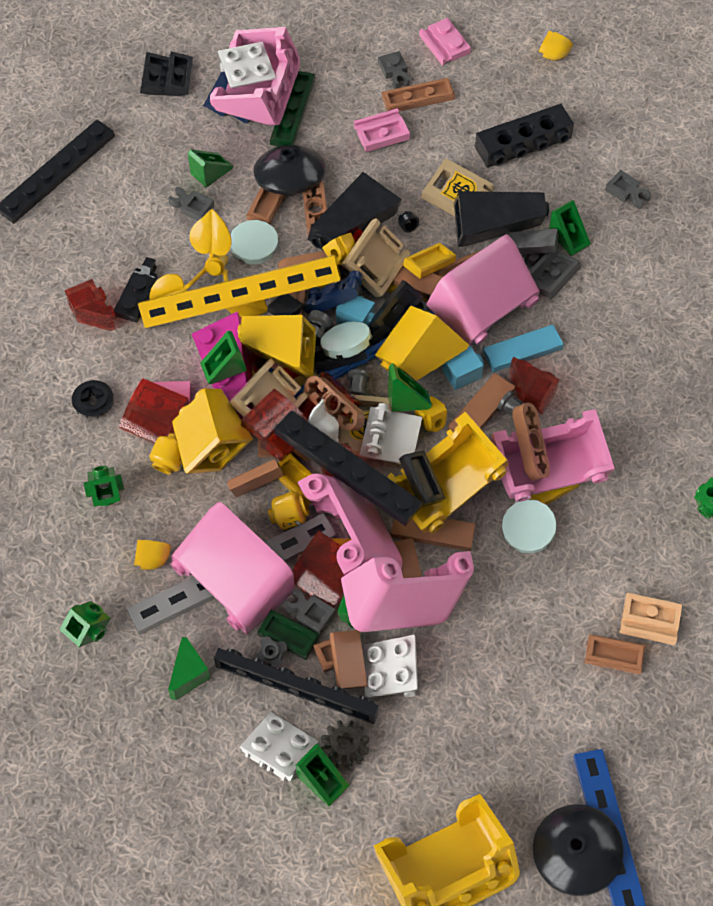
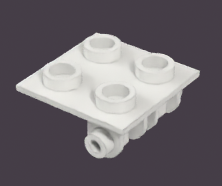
M263 42L218 51L221 60V72H225L231 89L276 79Z
M379 403L378 407L375 408L370 407L360 456L401 464L399 461L401 456L415 452L422 417L391 412L388 409L389 406L384 403Z
M410 635L363 645L368 685L365 687V697L375 698L404 692L405 697H414L415 692L418 690L416 636Z
M270 712L240 745V748L245 753L246 758H250L258 764L260 763L259 766L262 768L268 765V772L274 769L273 773L279 776L282 781L288 780L291 782L296 776L295 765L319 741Z

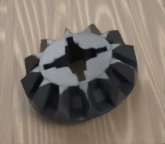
M86 381L74 390L72 405L78 414H82L86 418L89 416L98 418L100 414L108 413V409L113 405V392L102 381ZM90 393H93V396L97 399L95 406L91 405Z

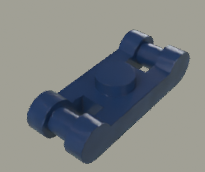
M351 271L348 278L330 283L321 289L318 287L311 288L308 300H306L304 305V311L307 314H310L313 310L323 312L355 299L360 290L359 286L363 281L362 273Z

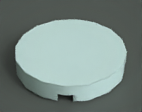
M248 220L232 230L230 250L236 259H241L246 264H262L269 261L273 254L277 252L278 235L275 229L267 222Z
M354 321L346 322L328 330L322 336L320 344L324 354L330 358L336 359V355L349 358L365 350L369 345V339H372V335L367 324Z
M525 500L516 502L507 510L503 517L502 530L505 540L515 550L521 553L533 554L543 551L553 541L556 535L557 524L553 512L547 505L537 500Z

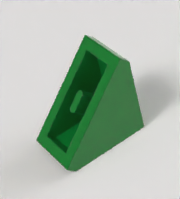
M192 149L188 152L190 174L206 188L234 167L218 152Z
M570 200L552 211L549 229L558 230V243L570 256L591 245L574 200Z
M227 331L200 362L208 384H214L247 371L232 331Z
M392 363L389 366L388 400L391 412L430 409L432 404L428 391Z
M186 637L181 638L168 687L170 698L173 700L179 699L211 679L207 666Z
M315 744L295 765L297 777L327 806H330L350 786L318 744Z

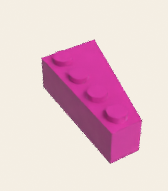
M238 312L191 334L203 360L227 331H232L247 371L212 384L214 389H222L229 402L253 376L249 360L250 350L238 338V326L242 321ZM250 403L246 406L258 417L257 410ZM234 408V410L236 411V413H237L238 416L240 417V419H241V421L243 422V424L245 425V424L249 423V422Z

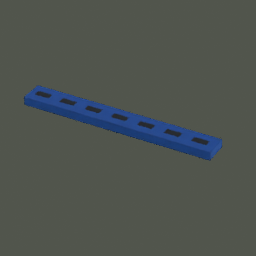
M603 749L574 754L573 759L585 804L606 814L614 822L622 838L624 852L622 866L616 878L607 886L612 905L646 906Z

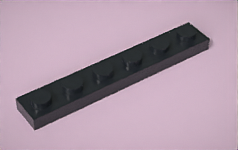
M95 120L0 202V214L13 224L17 222L115 137L114 131L99 120Z
M292 410L274 428L275 435L404 526L410 522L422 507V501Z
M218 648L214 656L216 668L371 724L376 722L379 705H376L368 697L359 696L357 698L348 695V692L340 687L333 686L329 688L323 686L315 678L306 677L304 679L298 677L287 668H273L268 666V663L262 659H248L243 657L237 650L231 648L226 650Z

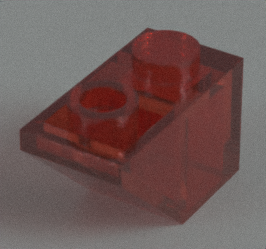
M93 279L64 290L68 305L78 323L108 331L115 330L113 320L117 319L114 309L111 305L107 306L104 301L107 300L101 286L96 287Z
M513 357L509 375L515 386L518 399L524 403L533 404L537 412L543 415L557 392L560 379L548 371H542L532 366L526 360Z

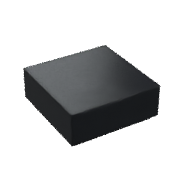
M290 294L278 296L267 306L268 312L274 316L298 315L304 309L303 303Z

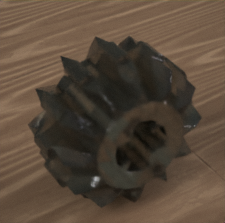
M340 719L337 721V729L329 725L327 727L329 735L321 736V742L325 744L321 749L328 755L331 762L333 763L337 760L336 768L338 770H341L343 763H347L348 769L352 770L353 760L361 765L364 762L362 755L369 754V747L366 746L369 743V736L362 735L364 727L358 726L354 729V721L352 720L348 722L347 726H343V722ZM344 741H349L350 745H347L346 749L341 748Z

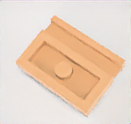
M627 593L619 633L675 645L682 604Z

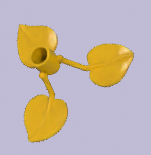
M209 210L192 227L189 235L191 245L197 252L201 254L209 253L205 267L185 285L182 277L178 274L163 275L151 288L150 300L188 291L187 289L207 272L212 276L222 274L224 282L229 281V271L226 269L228 256L226 254L231 248L232 238L226 223L215 210ZM265 299L226 308L231 314L238 312L241 317L259 316L268 310Z

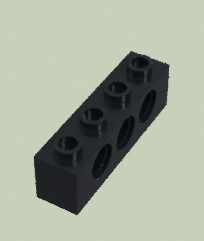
M558 104L477 132L475 149L487 168L494 165L500 166L508 160L522 158L528 153L537 150L542 151L548 146L567 142L572 138L574 122L563 105Z

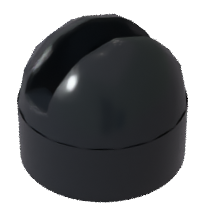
M404 211L398 217V224L404 232L409 233L418 227L419 218L411 211Z

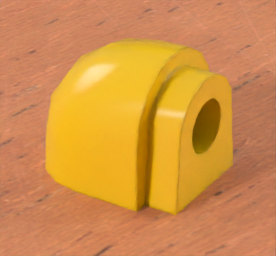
M549 30L539 52L543 54L542 57L557 61L569 54L573 44L565 36Z
M348 233L333 239L322 248L327 256L335 255L337 265H341L356 243L352 234Z
M429 396L432 407L428 410H414L415 416L422 417L421 426L425 430L438 432L446 424L447 409L441 401Z
M137 539L134 565L141 566L140 570H155L163 566L169 558L171 545L159 541Z

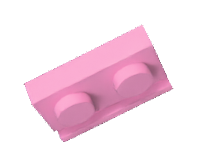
M448 18L429 25L426 30H419V36L442 65L471 53L470 45Z
M398 108L354 121V129L357 131L365 152L410 140V132L402 116L399 115Z

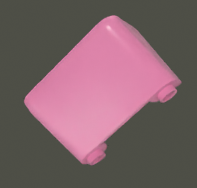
M286 27L236 30L230 42V48L263 42L276 79L233 89L230 88L228 82L226 90L223 87H216L210 95L211 105L219 112L269 126L279 125L299 71L300 58Z
M505 234L447 273L437 284L426 305L471 346L474 343L477 345L481 344L489 336L487 331L490 326L518 306L521 309L533 307L540 299L538 297L540 291L515 242L508 234Z
M596 409L582 412L583 418L576 420L570 418L567 419L565 424L541 429L550 465V474L547 478L537 481L530 480L525 473L516 431L511 432L510 437L507 435L506 430L492 434L490 441L508 460L506 468L508 472L501 478V481L510 499L522 502L530 499L531 495L588 481H593L596 484L609 479L608 475L615 468Z
M312 474L298 481L303 494L312 502L317 513L320 515L324 512H329L337 520L341 518L352 539L343 544L337 552V561L344 575L376 557H391L402 567V557L372 502L335 476Z
M217 502L208 510L171 555V566L180 576L183 574L190 576L192 574L226 608L229 615L226 618L228 623L236 631L241 629L246 635L267 617L270 610H275L292 594V590L295 589L294 575L286 562L221 502Z
M471 551L454 553L448 558L447 563L438 568L428 569L424 572L425 577L403 578L400 565L391 557H376L367 561L341 578L351 625L360 632L433 626L445 622L450 617L473 574L474 564Z

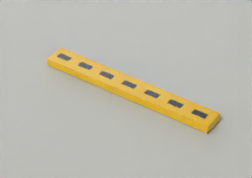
M335 255L139 302L138 306L144 327L148 328L341 281Z

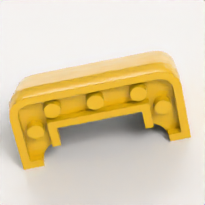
M466 412L455 420L458 426L454 429V432L449 429L446 432L448 436L426 453L446 499L440 503L421 507L412 518L423 533L430 532L434 534L440 530L446 518L492 480L498 481L508 472L506 469L508 460ZM403 468L400 470L401 476L395 477L392 473L387 476L390 480L415 496Z
M481 794L460 803L456 811L457 822L407 847L398 837L386 838L374 845L376 856L401 906H472L510 887L517 881L520 870L514 842Z

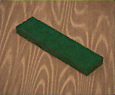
M298 71L282 120L279 125H274L270 145L295 144L313 88L315 74Z

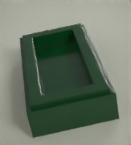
M270 610L257 631V635L262 638L270 637L272 641L285 642L287 651L304 660H307L313 650V645L320 638V634L273 610Z

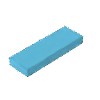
M550 325L484 347L483 354L494 373L563 349L564 344L554 325Z

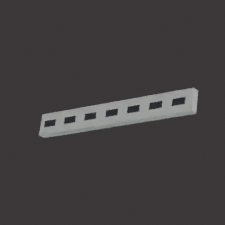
M324 513L302 525L291 528L265 541V543L287 563L298 558V555H304L330 542L331 538H336V533ZM193 576L127 608V611L139 635L215 597Z

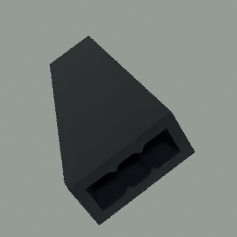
M362 172L311 226L308 240L313 246L323 250V246L339 236L348 233L353 235L358 229L364 232L373 219L377 218L380 224L390 219L398 212L402 199Z
M458 191L454 201L458 247L509 234V232H518L540 226L545 217L549 215V203L545 201V193Z

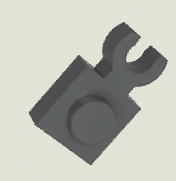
M400 51L378 57V64L385 78L392 77L393 88H398V81H404L406 86L410 85V77L407 74L408 67Z
M622 170L606 184L605 191L624 203L628 199L632 200V204L638 209H641L644 203L640 198L649 201L651 197L649 190L639 189L640 182Z
M180 187L175 188V193L179 198L168 197L169 204L172 207H180L182 214L197 221L215 206L213 199L196 191H192L188 195Z
M293 589L292 595L298 601L290 603L285 600V609L293 613L299 612L297 621L314 632L321 634L336 614V609L314 595L307 601L300 590Z

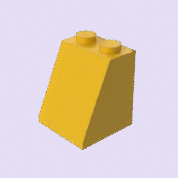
M410 306L375 356L382 361L380 366L389 372V366L394 363L413 380L417 381L465 351L469 344L438 316Z
M303 315L242 316L241 324L238 326V338L241 343L256 355L266 360L272 358L275 364L307 379L314 376L316 328Z
M204 388L196 393V398L189 405L184 406L179 411V415L172 421L183 467L187 474L222 470L253 440L222 389Z

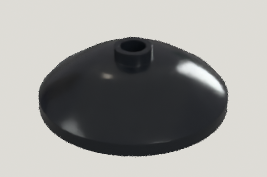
M282 145L268 150L259 157L253 169L254 178L257 184L266 191L283 195L298 194L312 189L321 182L325 175V162L320 154L308 147Z
M580 804L563 806L547 815L537 828L533 840L535 865L547 884L563 894L588 896L598 893L613 882L622 866L624 852L619 830L606 814L596 808ZM574 841H580L582 848L573 850L571 844Z

